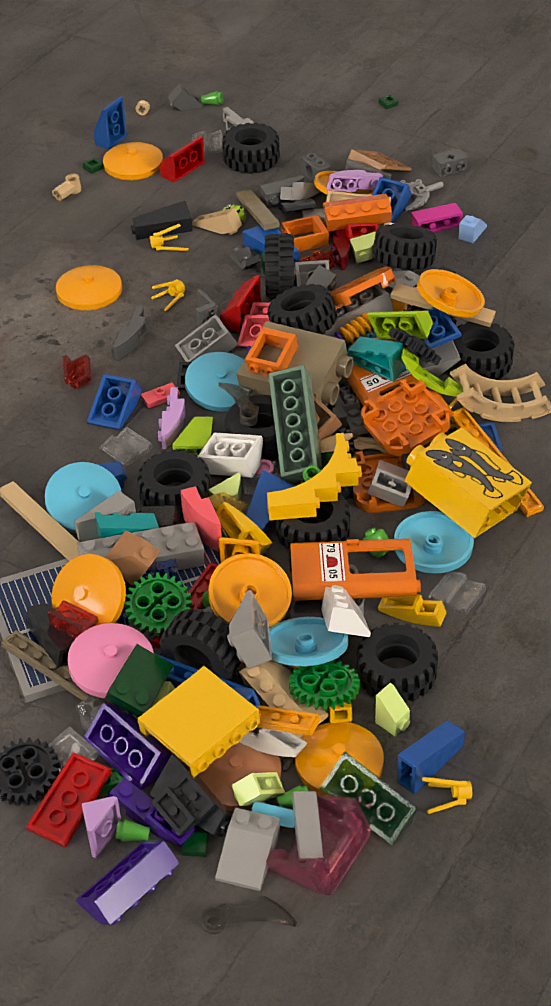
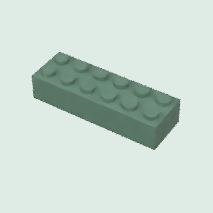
M304 365L269 373L281 477L289 484L304 481L303 471L308 466H316L320 470L323 469L311 374Z

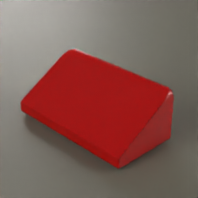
M378 223L347 224L345 232L350 240L376 232L379 226Z

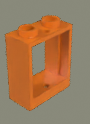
M318 215L282 223V229L280 230L282 234L295 236L308 232L315 233L294 238V246L299 252L329 245V232Z
M263 327L245 358L248 371L269 376V373L287 369L299 347L296 335ZM265 345L283 349L276 363L258 359Z

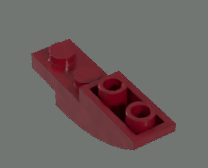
M345 229L329 231L330 236H333L331 253L335 255L336 265H339L341 271H343L350 259V240L346 235Z

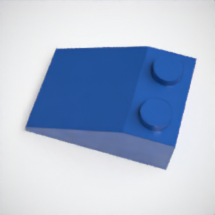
M120 96L102 110L94 129L95 145L110 149L127 136L123 97Z
M380 177L372 195L387 194L388 197H391V223H394L407 206L412 193L409 184Z
M435 307L425 310L429 312L433 321L428 338L421 339L426 342L427 346L434 348L462 336L447 313Z
M103 374L87 423L120 430L137 406L142 392L141 386L133 379Z

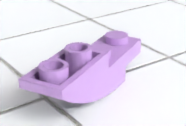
M365 170L338 171L330 174L326 189L328 191L353 192L356 189L374 190L379 178L383 177L381 173H368Z
M171 387L170 395H167V405L170 406H167L166 411H162V419H159V430L161 429V431H158V442H162V449H167L174 442L184 424L186 414L185 399H179L178 387Z

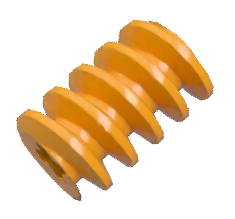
M363 313L362 317L358 316L356 318V321L352 320L350 324L347 323L344 327L339 328V334L345 340L347 346L349 342L354 344V339H358L360 335L367 337L366 331L369 334L373 333V326L367 316L368 313Z

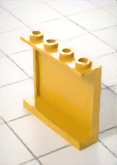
M205 666L137 718L141 733L146 737L152 734L190 767L193 777L205 771L214 760L222 757L225 751L239 743L242 737L256 729L260 723L258 709Z

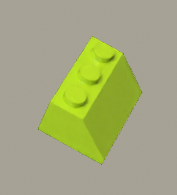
M428 311L368 312L367 314L378 339H393L388 335L392 327L399 331L403 330L419 339H427L433 325Z

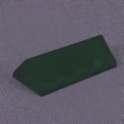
M343 752L319 788L391 845L412 823L418 808L347 752Z

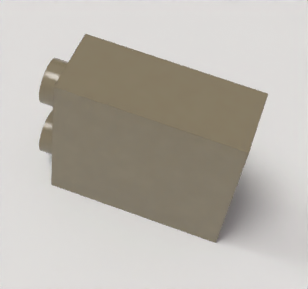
M266 321L263 327L296 335L299 347L287 369L304 365L311 374L313 395L325 406L328 404L334 405L339 395L338 383L342 377L348 378L353 368V357L347 355L345 340ZM265 345L258 359L276 363L283 349ZM244 359L236 374L242 397L245 398L253 395L271 396L269 376L248 371Z

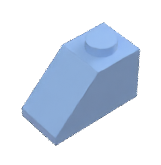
M466 215L459 223V239L474 243L487 228V224L481 219Z

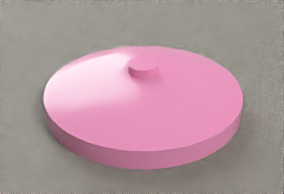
M106 623L91 627L82 632L73 641L69 649L68 669L70 676L75 684L86 693L105 698L136 644L153 652L152 646L141 632L127 625Z

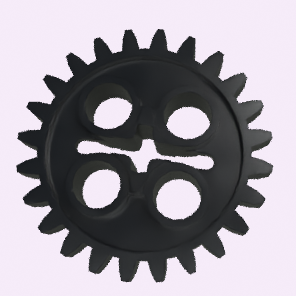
M394 327L389 331L388 335L395 340L394 342L403 343L404 348L423 361L431 362L435 365H438L442 358L435 353V350L427 346L426 342L418 337L411 336L407 332L399 331Z
M31 737L26 742H23L22 738H20L18 744L11 741L10 748L3 746L4 752H0L1 801L7 799L9 805L16 801L17 805L20 806L23 800L29 805L30 799L33 798L38 802L39 795L45 797V790L51 788V783H54L56 780L55 776H58L60 773L58 768L61 767L53 747H49L46 741L41 744L39 738L33 743ZM17 757L22 759L31 780V786H28Z

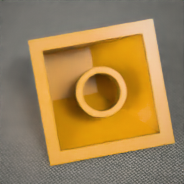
M228 537L219 538L221 563L239 554L260 555V541Z

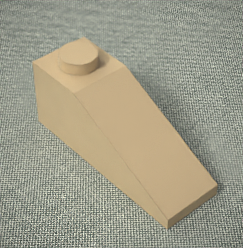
M231 208L198 216L192 221V226L219 234L229 233L231 235L238 231L237 229L242 226L236 209Z

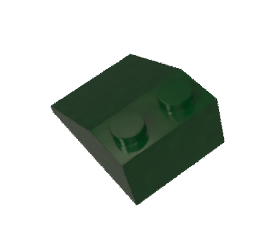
M136 644L108 690L105 700L137 718L150 709L174 664Z

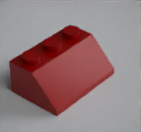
M198 137L160 163L161 177L174 183L204 164L203 137Z
M256 275L244 282L235 291L234 297L228 301L225 310L221 311L220 320L227 329L241 332L245 315H250L253 302L261 303L260 275Z

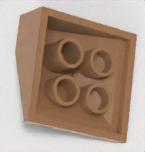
M351 149L348 159L363 162L384 172L411 171L412 169L376 151Z

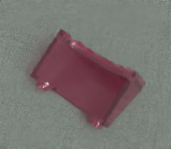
M316 794L323 858L319 857L317 860L308 858L307 861H299L296 840L288 853L283 849H275L266 862L273 872L318 894L330 896L335 892L370 836V825L356 798Z

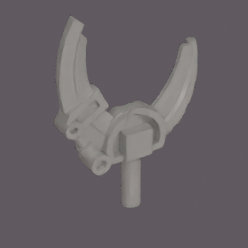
M421 179L406 183L409 184L411 196L415 201L405 207V211L415 210L426 204L430 196L429 192L443 188V182L441 181L426 187L422 184Z

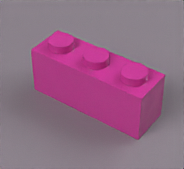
M456 203L411 212V225L420 226L432 232L459 227V223L462 221L463 212Z

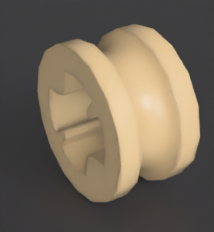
M145 100L139 101L136 105V112L140 115H146L150 109L149 103Z

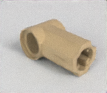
M67 175L66 181L52 191L56 200L61 201L70 194L81 192L79 175Z

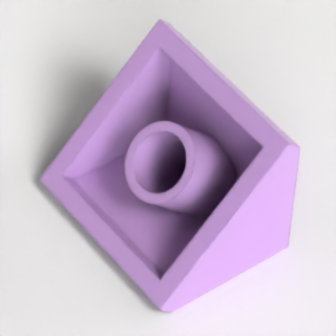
M115 796L82 803L90 849L94 858L98 857L115 835L118 820H121L118 798Z

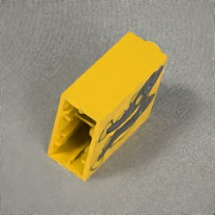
M463 428L456 430L448 436L441 432L427 448L418 445L409 454L406 461L411 468L404 481L474 538L517 511L532 484L529 479Z

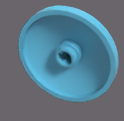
M211 352L196 358L187 368L185 375V388L190 398L196 404L208 410L228 411L237 401L244 398L242 397L236 375L244 359L226 352Z
M89 462L68 464L56 471L46 486V510L68 532L77 534L74 521L116 492H121V488L113 474L102 466Z
M427 511L411 515L399 524L394 534V539L410 538L415 570L425 573H445L455 570L468 561L473 551V536L443 512ZM395 550L400 560L405 563L404 552L402 550Z
M320 617L288 619L269 628L272 660L286 665L313 666L323 664L341 656L348 647V634L328 631L324 618Z

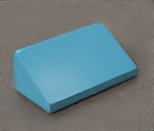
M257 801L253 803L252 812L280 818V826L295 827L294 810Z

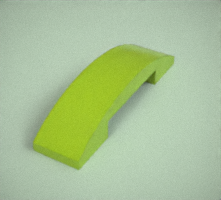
M406 348L402 349V360L410 373L418 381L422 380L428 388L448 396L457 397L458 394L463 392L462 386L450 377L443 382L419 366L418 356Z

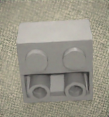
M379 459L367 494L403 507L412 488L404 481L409 471Z

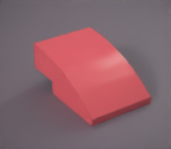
M253 302L250 315H245L238 339V347H252L265 322H270L267 314L270 303Z
M196 486L181 490L184 521L186 523L194 522L201 542L220 552L221 523L209 497L201 499Z

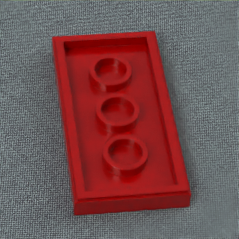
M73 752L27 824V830L66 848L84 819L82 803L95 801L112 773L111 768Z

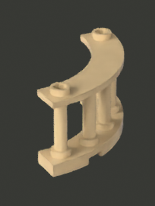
M466 364L450 372V375L461 384L463 392L457 395L458 401L468 411L480 414L482 418L498 422H520L524 418L531 417L535 419L551 413V402L546 395L542 397L539 389L545 386V382L538 372L514 380L489 379L478 375ZM533 391L535 400L522 403L519 394ZM483 395L493 396L494 401L483 397ZM500 396H512L515 404L502 403Z

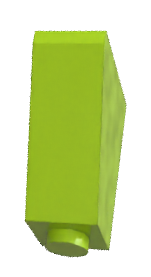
M194 417L174 441L173 450H186L188 453L192 452L198 456L214 433L213 417Z

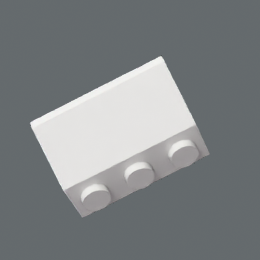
M213 433L198 457H201L208 465L210 474L233 476L240 473L241 477L253 478L261 465L263 437L258 435Z
M337 585L326 587L321 611L328 631L370 637L371 633L364 615L347 590Z

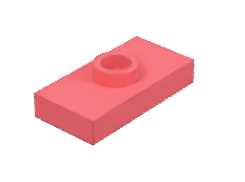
M169 383L141 394V400L148 409L166 403L171 387L176 386L173 383Z

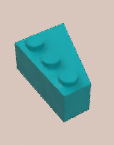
M360 336L348 349V356L353 357L354 365L392 382L406 369L402 360L403 343Z
M95 512L98 539L122 535L125 530L133 533L159 528L154 513H130V515L112 513V515H101V512Z

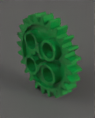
M157 572L156 578L148 574L147 580L140 577L141 583L134 581V588H128L129 594L125 598L127 602L124 603L125 609H127L125 610L126 616H130L129 623L135 622L134 629L141 627L142 634L148 630L150 637L153 632H156L157 636L160 637L161 632L167 629L179 612L191 609L190 607H192L191 593H187L188 587H182L181 580L175 583V576L168 579V575L165 573L162 578L159 572ZM155 590H161V591H163V592H161V593H155L154 591H155ZM174 602V603H177L178 605H176V606H170V605H168V604ZM141 603L148 604L146 607L139 606ZM161 616L163 619L156 620L154 617Z
M332 660L319 665L298 666V669H293V674H290V695H293L294 700L299 699V704L306 702L307 708L314 705L315 710L319 707L327 710V707L330 706L335 710V705L343 708L344 702L351 704V699H356V694H359L360 679H358V674H355V669H349V665L342 666L341 661L337 664Z

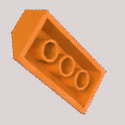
M387 194L323 203L328 231L345 229L347 224L390 223L392 220V210Z

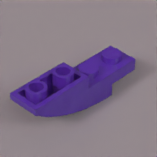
M125 777L109 794V797L115 796L118 798L119 805L126 810L125 815L140 825L150 827L149 831L172 844L181 846L195 831L193 827L182 836H178L151 803L153 799Z

